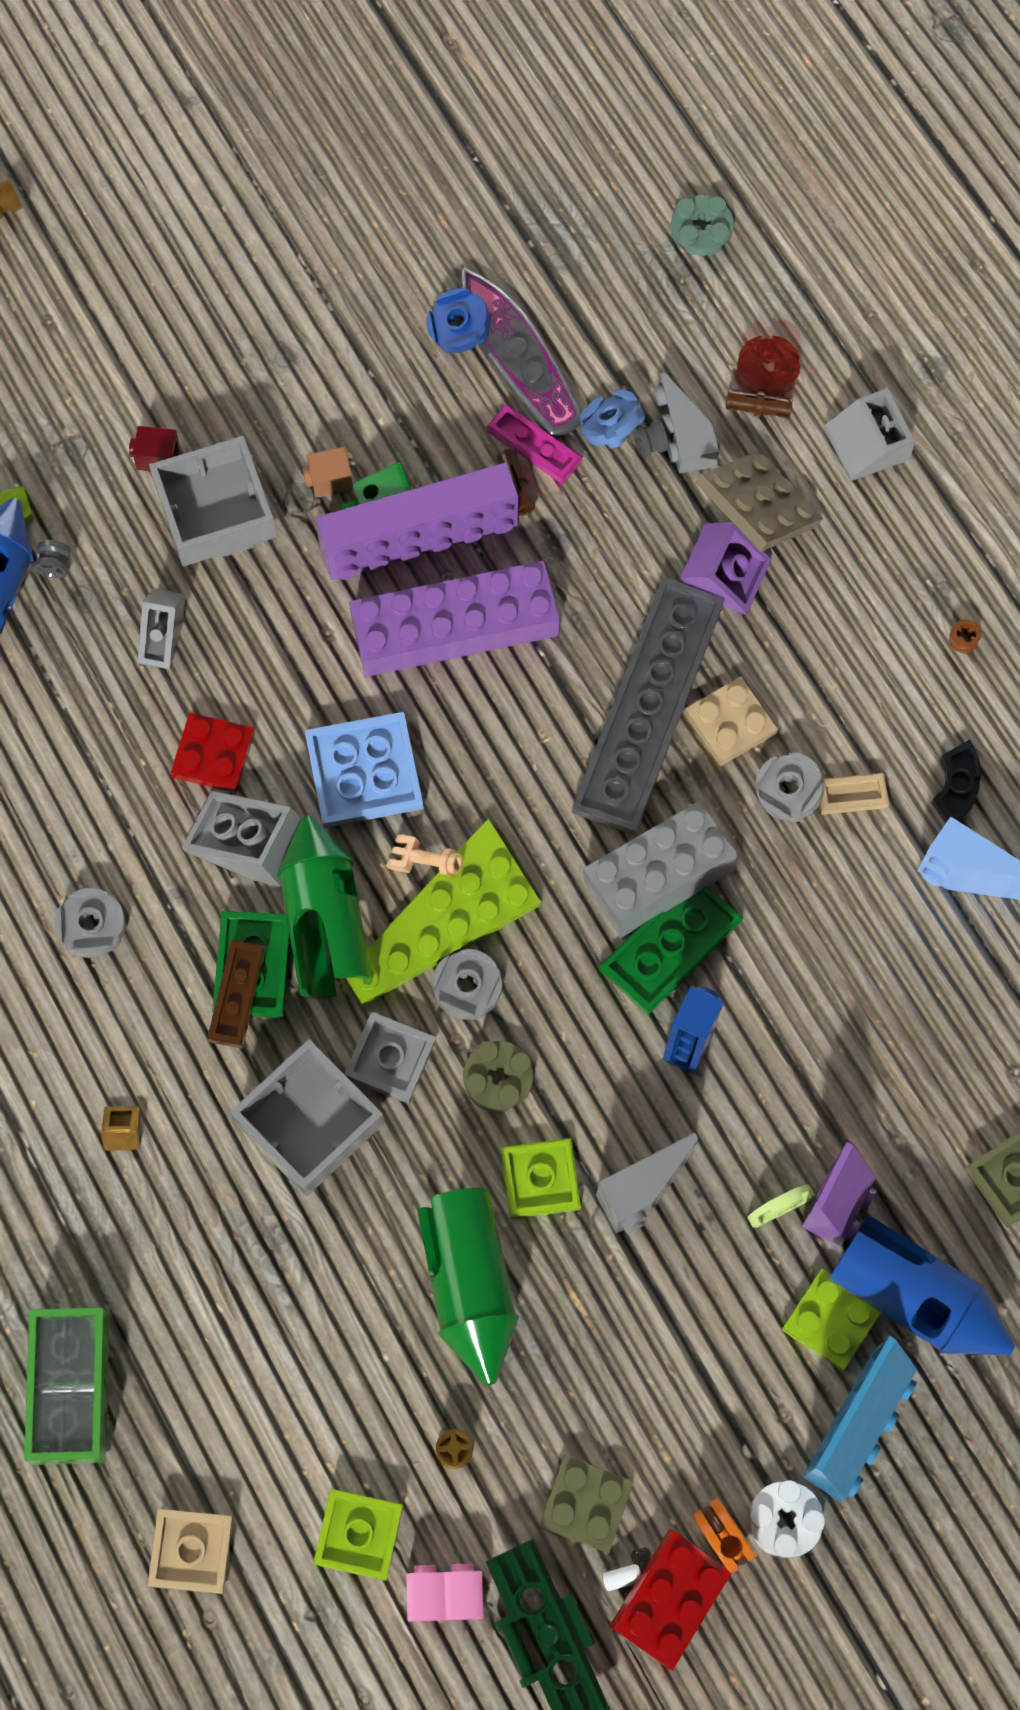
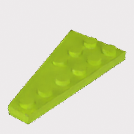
M489 819L484 822L457 852L463 858L460 872L452 876H445L439 871L367 949L372 983L370 985L364 984L361 978H345L362 1007L438 965L449 954L451 956L454 953H459L460 950L468 948L541 906V901Z

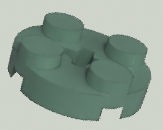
M697 195L682 198L678 201L676 209L672 214L671 236L677 245L680 243L683 247L687 248L686 252L692 255H712L720 251L722 246L731 239L734 224L733 216L726 207L725 200L719 196ZM704 221L708 225L706 230H700V227L694 225V223Z

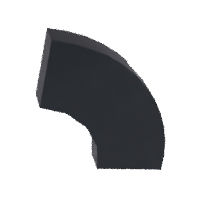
M970 739L943 754L940 758L945 770V784L942 791L932 799L931 803L945 824L950 817L961 822L971 810L979 792L981 766L976 749Z

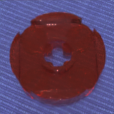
M762 336L755 337L745 343L739 352L736 369L737 378L752 393L764 391L765 395L778 397L789 392L797 383L800 374V356L797 349L788 340L779 336H772V339H761ZM761 363H775L774 371L764 370Z

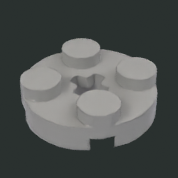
M789 753V755L781 757L777 755L770 758L760 768L756 777L757 796L763 809L771 816L780 820H789L791 822L803 820L805 816L810 815L816 810L824 795L825 783L818 765L812 759L800 753ZM793 779L796 780L798 790L794 793H784L785 789L782 783L784 781L790 783Z
M83 888L68 896L69 899L62 906L60 904L55 914L54 925L59 940L69 953L80 957L93 958L118 948L125 932L126 920L121 905L114 897L108 895L102 889ZM93 915L94 919L99 921V924L93 930L81 927V922L87 921V916Z
M474 949L460 950L459 953H454L451 956L449 954L440 961L433 975L435 1001L447 1014L458 1019L478 1020L485 1017L486 1013L490 1012L497 1005L502 993V978L497 965L490 956ZM468 976L474 978L473 984L477 986L476 989L463 992L462 986L458 984L459 980L465 981Z

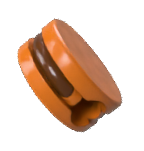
M715 1498L709 1502L711 1506H705L703 1512L699 1509L693 1514V1518L728 1571L733 1574L740 1569L738 1565H744L747 1560L749 1562L757 1557V1554L719 1498Z

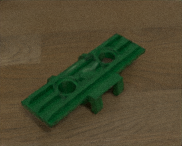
M534 1539L485 1561L509 1616L495 1622L494 1625L496 1630L501 1629L522 1677V1680L519 1681L522 1688L539 1681L551 1710H611L583 1650L596 1644L592 1634L588 1633L576 1607L578 1603L574 1594L572 1593L560 1599ZM530 1588L538 1590L543 1598L542 1606L533 1612L525 1610L520 1602L522 1593ZM522 1618L527 1619L547 1663V1667L538 1672L535 1671L514 1622ZM561 1660L569 1661L575 1668V1677L568 1684L557 1682L553 1676V1668Z

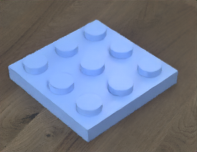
M404 712L305 730L323 828L424 809Z

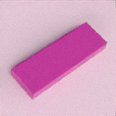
M507 404L486 426L487 433L510 449H515L517 454L562 485L582 463V456Z

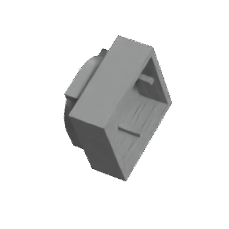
M244 435L149 464L153 482L183 567L209 558L224 557L254 548V544L277 537L274 519Z
M310 1039L230 1111L234 1123L306 1197L385 1124L383 1113Z

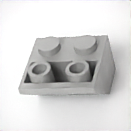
M888 388L857 399L824 426L850 481L908 461L915 445V440Z

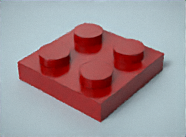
M189 712L170 772L171 777L237 793L255 734L254 727Z

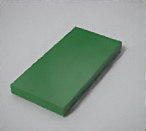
M705 886L702 888V891L640 925L599 966L598 970L649 1016L743 922L744 918L711 888Z

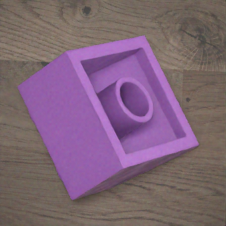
M733 522L708 523L704 525L680 579L688 586L725 598L724 607L742 614H748L772 559L764 551L760 552Z

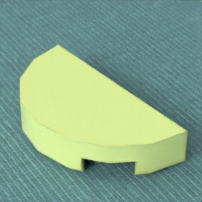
M809 1184L797 1187L762 1205L747 1218L753 1228H758L815 1199V1194Z

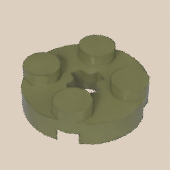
M486 1041L481 1043L469 1055L464 1065L463 1081L466 1091L472 1101L486 1111L504 1112L508 1111L509 1108L520 1105L530 1094L533 1085V1070L529 1056L518 1046L506 1041ZM497 1068L504 1069V1074L508 1076L507 1081L501 1080L498 1085L493 1084V1077L488 1075L489 1072L496 1071Z

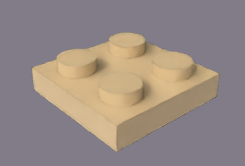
M742 677L688 706L684 712L720 767L773 737L778 731Z
M158 1509L147 1586L224 1594L233 1516Z

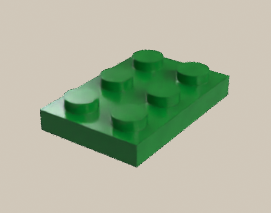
M222 911L212 1012H214L232 939L266 947L250 1017L283 1018L290 944L286 914Z

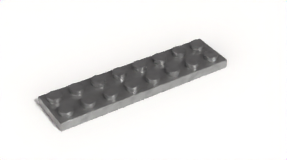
M665 577L662 578L571 813L636 835L723 608L725 598Z

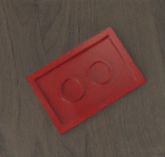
M669 1529L609 1627L664 1667L673 1671L732 1573L675 1530Z

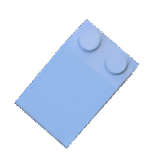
M950 817L929 847L917 870L922 874V877L931 885L942 886L947 890L1020 900V860Z

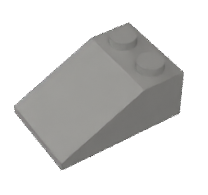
M211 791L182 849L187 853L254 881L281 886V880L278 879L277 873L301 818L288 806Z
M695 1133L599 1181L596 1197L615 1233L625 1230L626 1234H629L645 1225L644 1220L649 1216L692 1156L698 1141Z

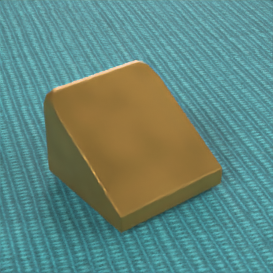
M140 1106L104 1107L101 1129L104 1150L139 1149Z

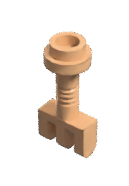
M398 834L395 842L405 846V848L394 846L390 854L400 858L401 861L388 859L386 867L391 870L410 873L413 863L439 867L442 875L452 876L460 872L463 858L455 849L450 848L445 849L442 854L419 850L421 842L416 837Z

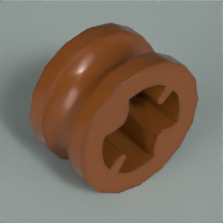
M964 619L958 621L953 626L949 635L951 647L959 653L972 652L977 647L981 638L980 627L971 620ZM961 631H966V635L971 636L969 642H965L963 637H958Z

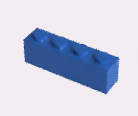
M690 986L672 1024L665 1049L664 1061L695 1075L712 1039L724 1003L723 1000L718 998L719 995L715 991L703 986L699 988Z

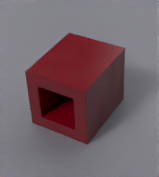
M138 426L136 438H131L129 443V456L134 458L136 469L150 471L149 464L178 456L180 443L177 431L175 429Z

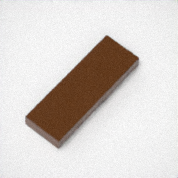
M231 939L207 1037L208 1042L243 1049L265 957V946Z

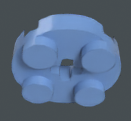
M627 390L613 391L614 397L604 400L600 396L584 409L579 421L582 425L580 430L587 442L597 446L608 445L609 448L619 447L625 442L626 436L645 419V413L632 392Z

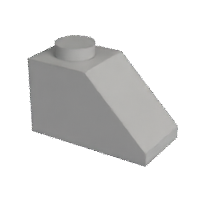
M153 588L143 600L137 663L165 669L171 668L183 625L185 594Z

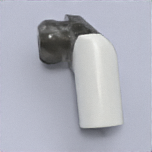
M647 1547L631 1552L630 1556L633 1565L603 1573L604 1584L608 1591L635 1585L651 1559V1552Z

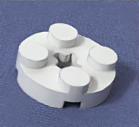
M791 1480L775 1482L762 1489L751 1504L749 1514L750 1532L757 1545L766 1553L782 1558L798 1557L810 1551L819 1541L825 1525V1519L819 1500L807 1487ZM783 1509L786 1513L792 1511L796 1517L793 1519L795 1527L792 1530L787 1526L781 1529L777 1525V1522L780 1520L779 1510Z

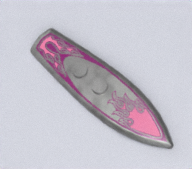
M465 267L461 268L460 288L468 289L471 293L478 294L490 311L489 336L485 342L478 344L491 366L544 431L555 438L575 430L581 425L579 420L582 410L553 354L530 318L496 284Z

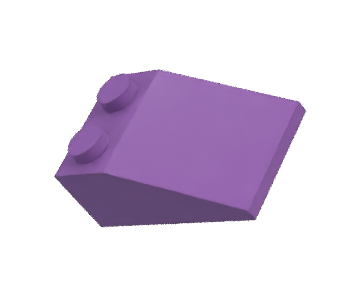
M846 1142L832 1164L801 1226L839 1247L846 1238L851 1241L853 1240L861 1224V1221L857 1220L856 1217L861 1207L868 1209L877 1191L871 1188L876 1177L852 1144Z

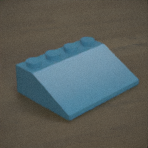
M889 1336L872 1352L802 1476V1479L840 1502L847 1495L853 1498L864 1480V1478L859 1476L865 1462L872 1465L882 1447L877 1444L883 1430L889 1433L899 1417V1413L894 1410L900 1399L907 1401L916 1387L917 1382L912 1380L917 1369L896 1339Z

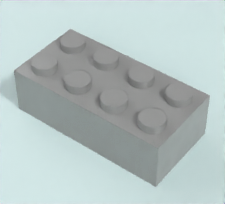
M700 801L583 868L584 886L616 933L622 938L663 911H668L702 891V888L705 886H710L736 871L737 852Z

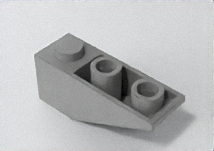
M660 373L659 386L654 388L657 406H662L664 415H661V423L666 434L670 436L671 443H668V453L671 463L676 462L678 473L716 467L719 449L712 423L666 373Z

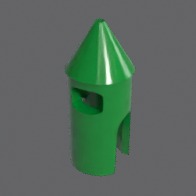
M309 815L301 818L278 870L277 877L281 880L299 993L307 998H329L337 996L334 975L336 978H361L364 984L367 985L372 983V976L352 869L354 861L318 822Z
M466 1188L444 1192L430 1197L432 1208H417L440 1327L438 1335L484 1385H492L497 1382L519 1315L515 1313L489 1189Z

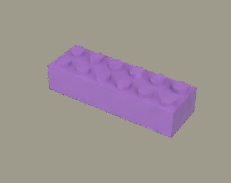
M506 462L315 517L319 547L330 580L350 579L362 571L369 569L372 571L381 570L393 562L400 560L405 562L411 561L427 552H442L451 545L462 542L473 543L482 536L492 533L504 534L509 532L513 527L517 526L518 495Z
M544 561L349 601L351 620L365 677L552 638L559 634V616Z

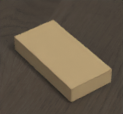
M884 773L823 779L825 783L824 795L819 804L821 815L885 809L889 806Z

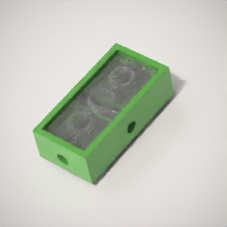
M104 1308L29 1310L24 1461L31 1465L106 1463L109 1313Z

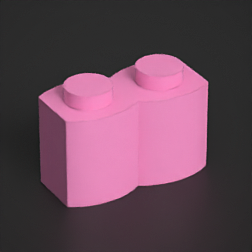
M474 1564L451 1565V1572H436V1565L414 1566V1573L406 1574L408 1622L484 1618L482 1571H474Z

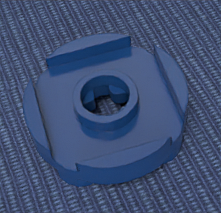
M456 288L443 293L436 299L437 305L433 308L432 312L429 310L426 325L430 337L446 353L464 352L487 340L489 336L490 311L478 294L471 293L468 289ZM461 314L465 318L461 325H452L456 321L457 315Z

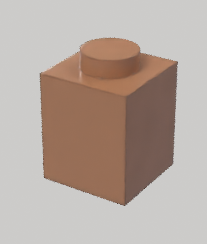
M345 447L306 454L308 467L302 468L306 487H313L315 498L353 490L352 475Z

